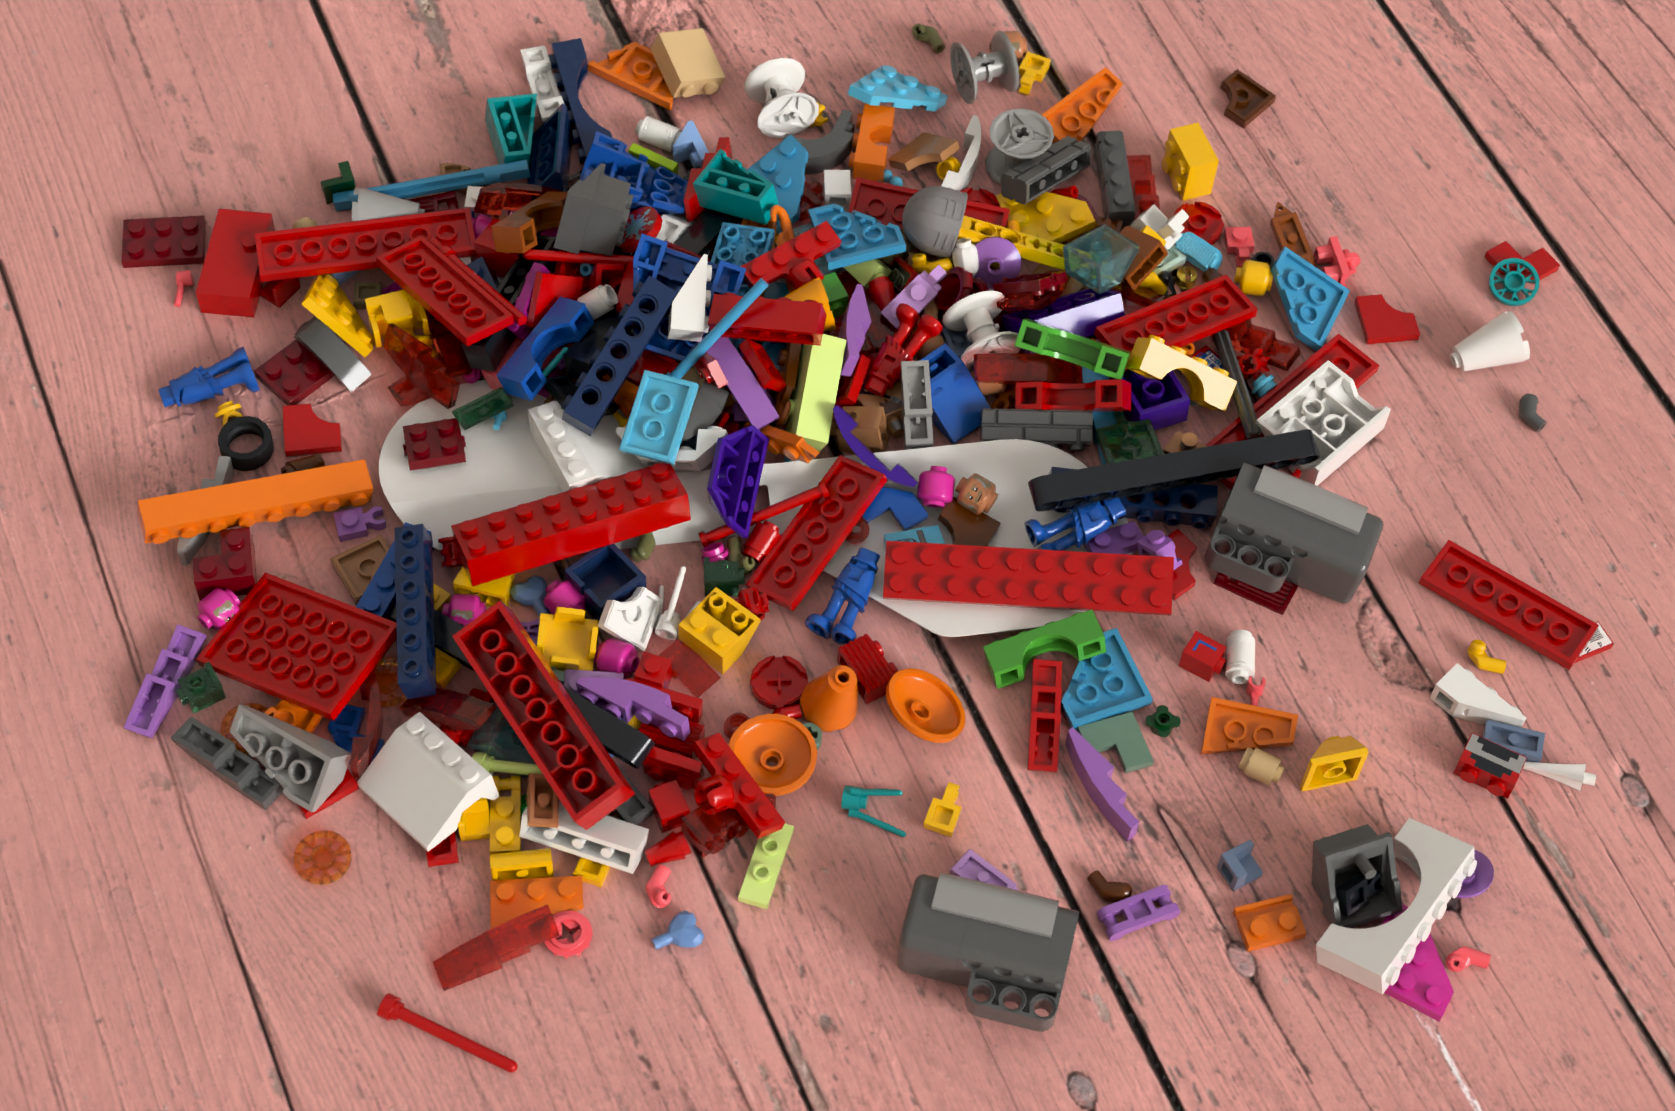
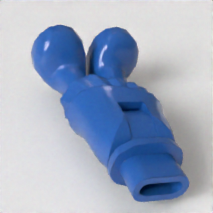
M244 346L236 349L233 354L205 369L202 365L198 368L194 367L189 372L169 381L170 385L158 389L164 407L174 404L180 407L182 406L180 401L184 405L207 399H216L215 395L224 396L222 389L236 384H244L250 392L260 391Z
M1119 498L1076 505L1074 508L1069 509V513L1045 525H1041L1036 519L1027 520L1025 522V529L1031 544L1034 547L1038 546L1037 549L1065 551L1073 545L1079 549L1082 544L1086 545L1091 539L1107 530L1111 525L1116 524L1118 518L1126 515V510ZM1072 528V532L1051 543L1042 544L1054 535Z
M859 548L857 555L851 557L850 562L834 580L832 597L822 615H809L805 621L806 627L826 639L831 634L832 640L841 645L848 644L856 639V632L852 628L858 612H865L864 606L868 604V597L873 587L875 574L878 571L876 565L880 555L871 550ZM844 601H847L848 605L840 622L833 628Z

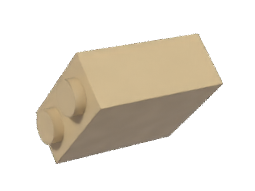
M703 28L658 33L650 49L673 98L691 97L699 94L711 95L719 90L725 75Z

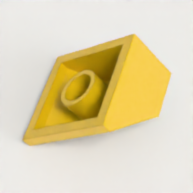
M1333 736L1323 741L1309 761L1300 784L1301 792L1357 780L1369 753L1367 747L1352 736L1342 738L1340 736Z

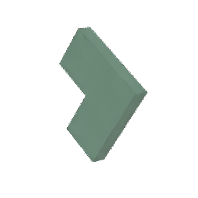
M1133 711L1078 726L1077 732L1099 753L1115 749L1125 773L1153 766L1154 760Z

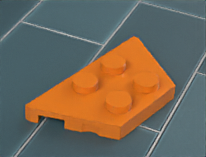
M632 42L620 50L608 53L607 59L598 63L592 60L588 63L589 72L668 110L672 109L674 98L650 48L637 42Z

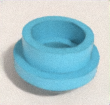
M1263 374L1253 382L1254 389L1251 393L1253 395L1257 394L1261 399L1277 385L1273 381L1275 377L1273 375L1266 377Z

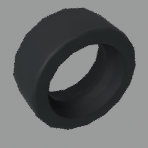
M243 416L230 420L221 428L218 435V446L221 456L230 457L233 469L255 470L267 463L274 451L273 438L269 427L265 422L256 417ZM243 434H254L262 438V444L256 450L249 453H238L230 449V443L236 437Z

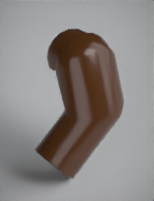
M1099 870L1091 873L1087 878L1104 901L1118 902L1132 895L1131 885L1126 882H1107Z

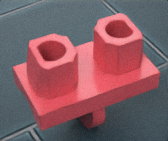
M1337 236L1329 237L1327 245L1315 247L1313 254L1316 264H1329V266L1322 267L1321 271L1344 287H1346L1345 280L1350 274L1356 273V267L1361 262L1357 253L1349 252L1348 249L1342 251Z

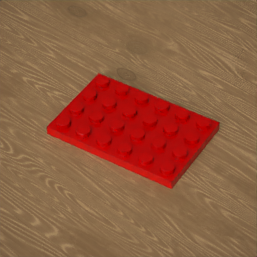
M265 572L239 604V611L220 628L196 660L201 667L334 721L396 640L397 623Z

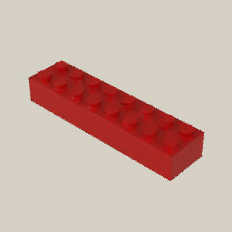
M657 463L653 466L577 487L526 504H520L479 518L466 520L452 525L451 528L456 552L473 587L691 520L688 493L671 464Z
M498 601L452 636L576 824L588 830L636 794L509 607L503 602Z

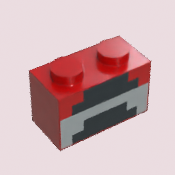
M1471 733L1453 774L1459 776L1465 782L1474 783L1487 789L1493 795L1503 796L1508 799L1527 757Z

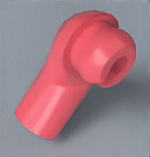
M661 864L656 867L645 886L651 904L657 908H664L671 901V894L667 893L664 887L671 871L668 867Z
M1463 946L1448 955L1446 966L1452 972L1462 971L1471 964L1487 969L1491 954Z

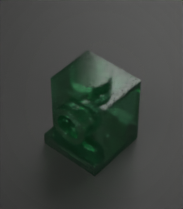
M704 557L705 597L715 587L728 596H738L739 584H744V567H738V561L719 560L717 562H709V557Z
M210 662L205 663L204 668L178 679L180 688L175 690L183 706L189 705L193 714L226 699L222 684Z

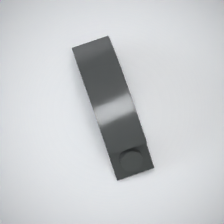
M843 109L832 131L822 138L809 140L793 136L807 150L809 155L804 175L818 174L824 172V170H831L849 156L852 151L853 132L855 129V124L852 123V112ZM785 134L783 140L787 138L789 134Z
M314 316L310 321L302 324L294 334V338L319 359L340 384L351 393L372 375L356 355L317 317Z

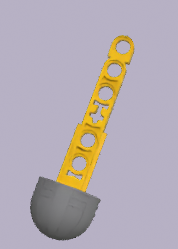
M942 186L926 187L916 192L908 200L903 211L902 225L907 238L916 248L930 255L950 258L957 239L970 238L972 244H977L985 238L1001 237L1009 240L1016 246L1021 258L1085 277H1094V279L1106 283H1117L1120 278L1104 256L1099 255L1097 257L1091 252L964 216L968 193Z

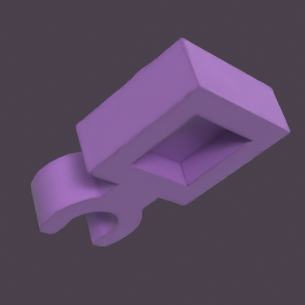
M381 506L373 507L367 513H363L361 507L333 513L340 542L368 536L367 529L369 528L383 530L387 527L385 518L375 520L376 517L384 515Z

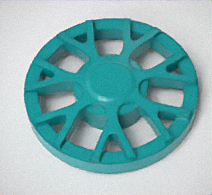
M1509 258L1499 262L1489 276V288L1492 295L1499 302L1508 306H1521L1530 302L1539 289L1540 281L1537 271L1530 263L1522 259ZM1509 264H1517V271L1510 272ZM1527 268L1531 275L1525 278L1521 272ZM1498 269L1506 274L1504 279L1495 274ZM1503 283L1504 288L1496 290L1494 284ZM1525 283H1533L1534 290L1524 288ZM1506 291L1512 293L1511 300L1503 297ZM1522 291L1526 298L1519 300L1516 293Z

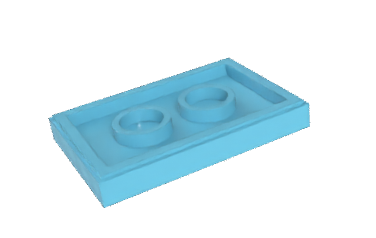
M644 370L619 450L624 453L674 465L699 385L695 382Z

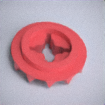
M575 911L556 913L548 919L543 929V940L546 948L554 956L560 955L566 959L574 955L580 956L582 951L589 948L593 937L589 920L584 915ZM562 926H564L565 930H568L569 933L575 931V933L573 934V943H571V941H568V939L566 938L562 940L560 939L563 937Z

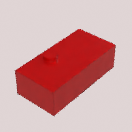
M218 209L196 290L201 313L255 317L263 282L260 279L254 233L275 231L271 213Z

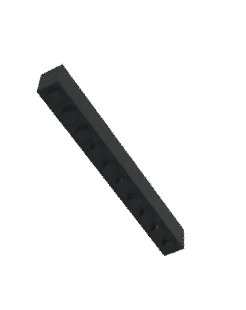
M708 209L674 244L701 256L707 254L708 259L711 260L722 223L741 225L743 218ZM616 305L613 310L601 316L583 338L563 355L569 377L578 380L583 371L588 373L593 366L589 363L597 349L603 350L607 343L604 341V337L611 326L616 328L621 321L618 318L620 312L616 311ZM633 327L625 329V332L630 336H633ZM612 350L610 352L616 359H621L624 356V353L620 350ZM600 372L596 376L600 380L607 373Z

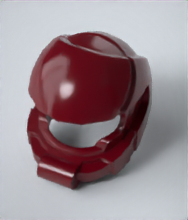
M957 266L948 270L947 275L938 283L942 289L935 297V303L941 309L943 316L957 301L975 293L989 291V288L981 278H972V273Z

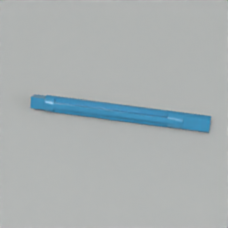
M526 159L366 189L407 199L468 188V186L491 185L530 178V170ZM354 190L333 193V203L336 212L352 209V202H358V195L353 194Z

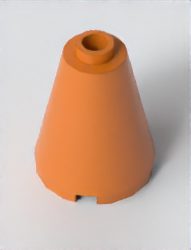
M844 665L835 666L805 686L800 699V707H802L804 718L808 723L817 725L821 731L833 732L834 730L847 728L855 719L858 711L857 676L851 668Z

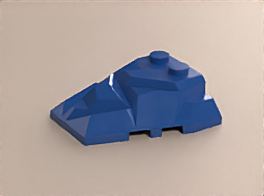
M596 131L579 180L584 181L601 163L606 164L604 175L631 183L629 194L633 195V200L630 208L650 206L656 209L657 212L665 214L683 213L685 209L684 197L688 184L687 180L663 166L657 169L651 167L646 163L648 157L640 154L639 158H636L625 151L627 148L625 143Z
M641 234L633 258V291L639 281L645 283L650 275L679 293L700 261V258L667 248L668 242ZM720 260L719 265L707 261V265H712L711 281H706V290L711 291L710 306L705 307V316L710 314L714 294L734 293L738 295L746 268ZM648 305L639 306L640 311L645 314L653 312ZM668 312L645 350L682 362L698 343L696 341L667 339ZM633 328V336H637L639 333ZM704 332V333H703V336H702V339H703L708 333H705V332Z

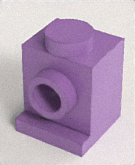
M1153 530L1137 541L1140 555L1174 557L1173 570L1183 564L1182 559L1176 557L1174 542L1168 536H1164L1163 531Z

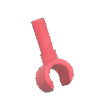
M191 270L178 271L176 273L177 293L174 305L177 307L181 306L184 286H193Z
M1252 676L1249 677L1246 693L1250 696V705L1258 706L1259 697L1263 694L1266 684L1265 678L1262 677L1260 685H1254L1252 683Z

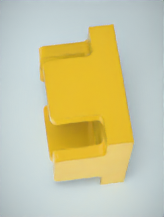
M405 290L365 299L370 332L374 338L376 348L382 347L381 338L385 337L391 352L396 353L406 350L409 340L415 337L414 330L422 328L424 336L430 335L424 307Z
M556 607L554 615L540 613L536 646L552 668L560 671H565V669L593 671L598 620L585 619V610Z

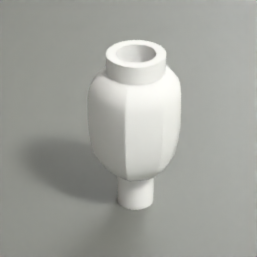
M970 238L958 239L952 251L954 267L964 268L972 273V278H974L979 270L977 248L971 243Z

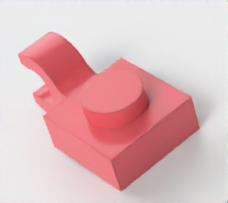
M1225 227L1224 239L1227 254H1235L1236 266L1242 268L1243 263L1250 259V253H1253L1254 250L1251 227Z

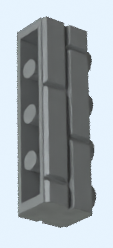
M1100 131L1097 133L1094 152L1104 218L1111 221L1122 220L1123 229L1134 222L1136 213L1124 136L1121 131Z
M1069 136L1053 143L1043 154L1022 161L1017 166L1003 173L1001 177L1002 196L1010 200L1015 199V202L1023 205L1029 203L1090 165V145L1083 141L1077 142V139Z
M982 408L980 411V442L1019 439L1044 443L1058 448V445L1069 446V451H1085V446L1092 444L1093 412Z

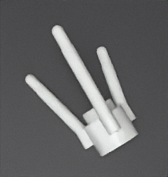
M684 566L680 568L669 608L662 614V603L653 628L655 634L665 640H675L677 635L679 636L678 624L681 622V616L674 612L686 571ZM660 585L658 596L664 599V586ZM697 601V602L695 603V605L692 607V609L689 611V613H690L701 601Z

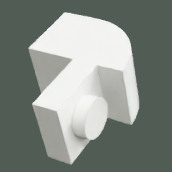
M1154 204L1143 212L1130 226L1141 230L1148 225L1166 241L1164 247L1167 251L1182 236L1181 232L1185 229L1182 224L1189 216L1182 209L1170 219H1167Z

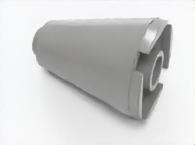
M355 187L353 194L358 195V202H352V222L425 213V209H420L419 203L362 187Z

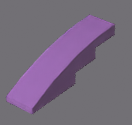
M857 284L842 318L838 338L847 340L840 374L844 376L852 375L860 357L859 352L865 341L866 332L871 323L863 285Z
M720 337L706 353L717 360L728 381V384L723 387L725 390L730 391L729 394L738 409L742 410L749 424L754 425L758 430L778 420L780 416L728 337Z
M177 624L167 650H161L152 673L146 674L123 727L124 729L153 738L181 692L196 662V658L207 638L204 633Z
M1072 727L1068 730L1065 745L1075 771L1104 817L1128 842L1136 835L1140 821L1124 807L1127 794L1111 779L1114 766Z

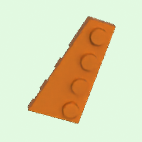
M1103 68L1042 114L1052 125L1054 133L1053 143L1066 136L1077 139V142L1083 141L1119 93L1123 83L1108 68Z

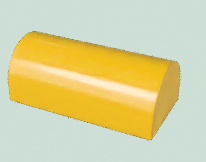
M551 848L490 854L492 880L554 877Z

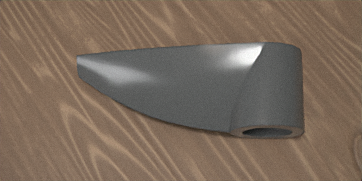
M703 382L693 404L682 441L698 435V429H707L722 414L730 391Z

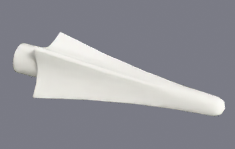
M1526 761L1523 766L1525 770L1546 776L1579 791L1582 784L1594 786L1596 781V774L1585 772L1586 764H1554Z

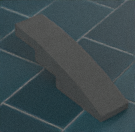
M190 717L171 736L172 741L197 762L265 810L284 790L275 778H270L261 769L257 761L237 750L232 741L193 717Z

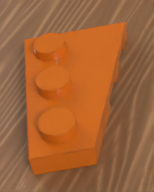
M1211 697L1201 755L1243 751L1248 747L1251 749L1292 746L1295 739L1298 714Z

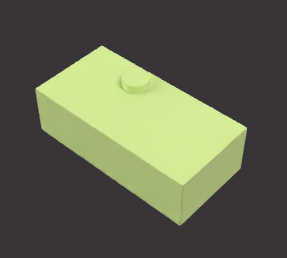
M826 334L822 336L821 346L804 344L800 350L796 386L792 392V398L788 399L791 402V409L785 430L803 437L807 444L819 452L828 444L833 408L835 407L847 341Z

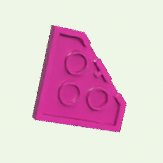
M1402 904V912L1387 916L1382 925L1397 918L1408 907ZM1429 934L1425 941H1420L1417 945L1414 957L1410 963H1405L1402 966L1396 983L1393 986L1389 985L1384 993L1440 1021L1454 994V990L1432 936Z

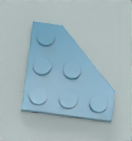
M887 65L880 66L851 84L847 94L869 105L879 106L880 102H892V106L895 108L912 109L913 106H925L924 109L926 111L934 112L943 107L948 98V95L941 93L939 88L926 86L920 83L917 78L900 74L894 67Z

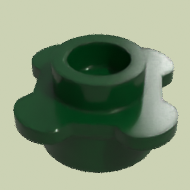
M1160 705L1153 715L1146 717L1145 723L1154 734L1160 737H1168L1173 728L1180 726L1181 720L1178 716L1172 715L1167 706Z

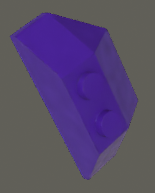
M754 425L718 438L707 485L710 505L725 524L742 538H748L769 438Z

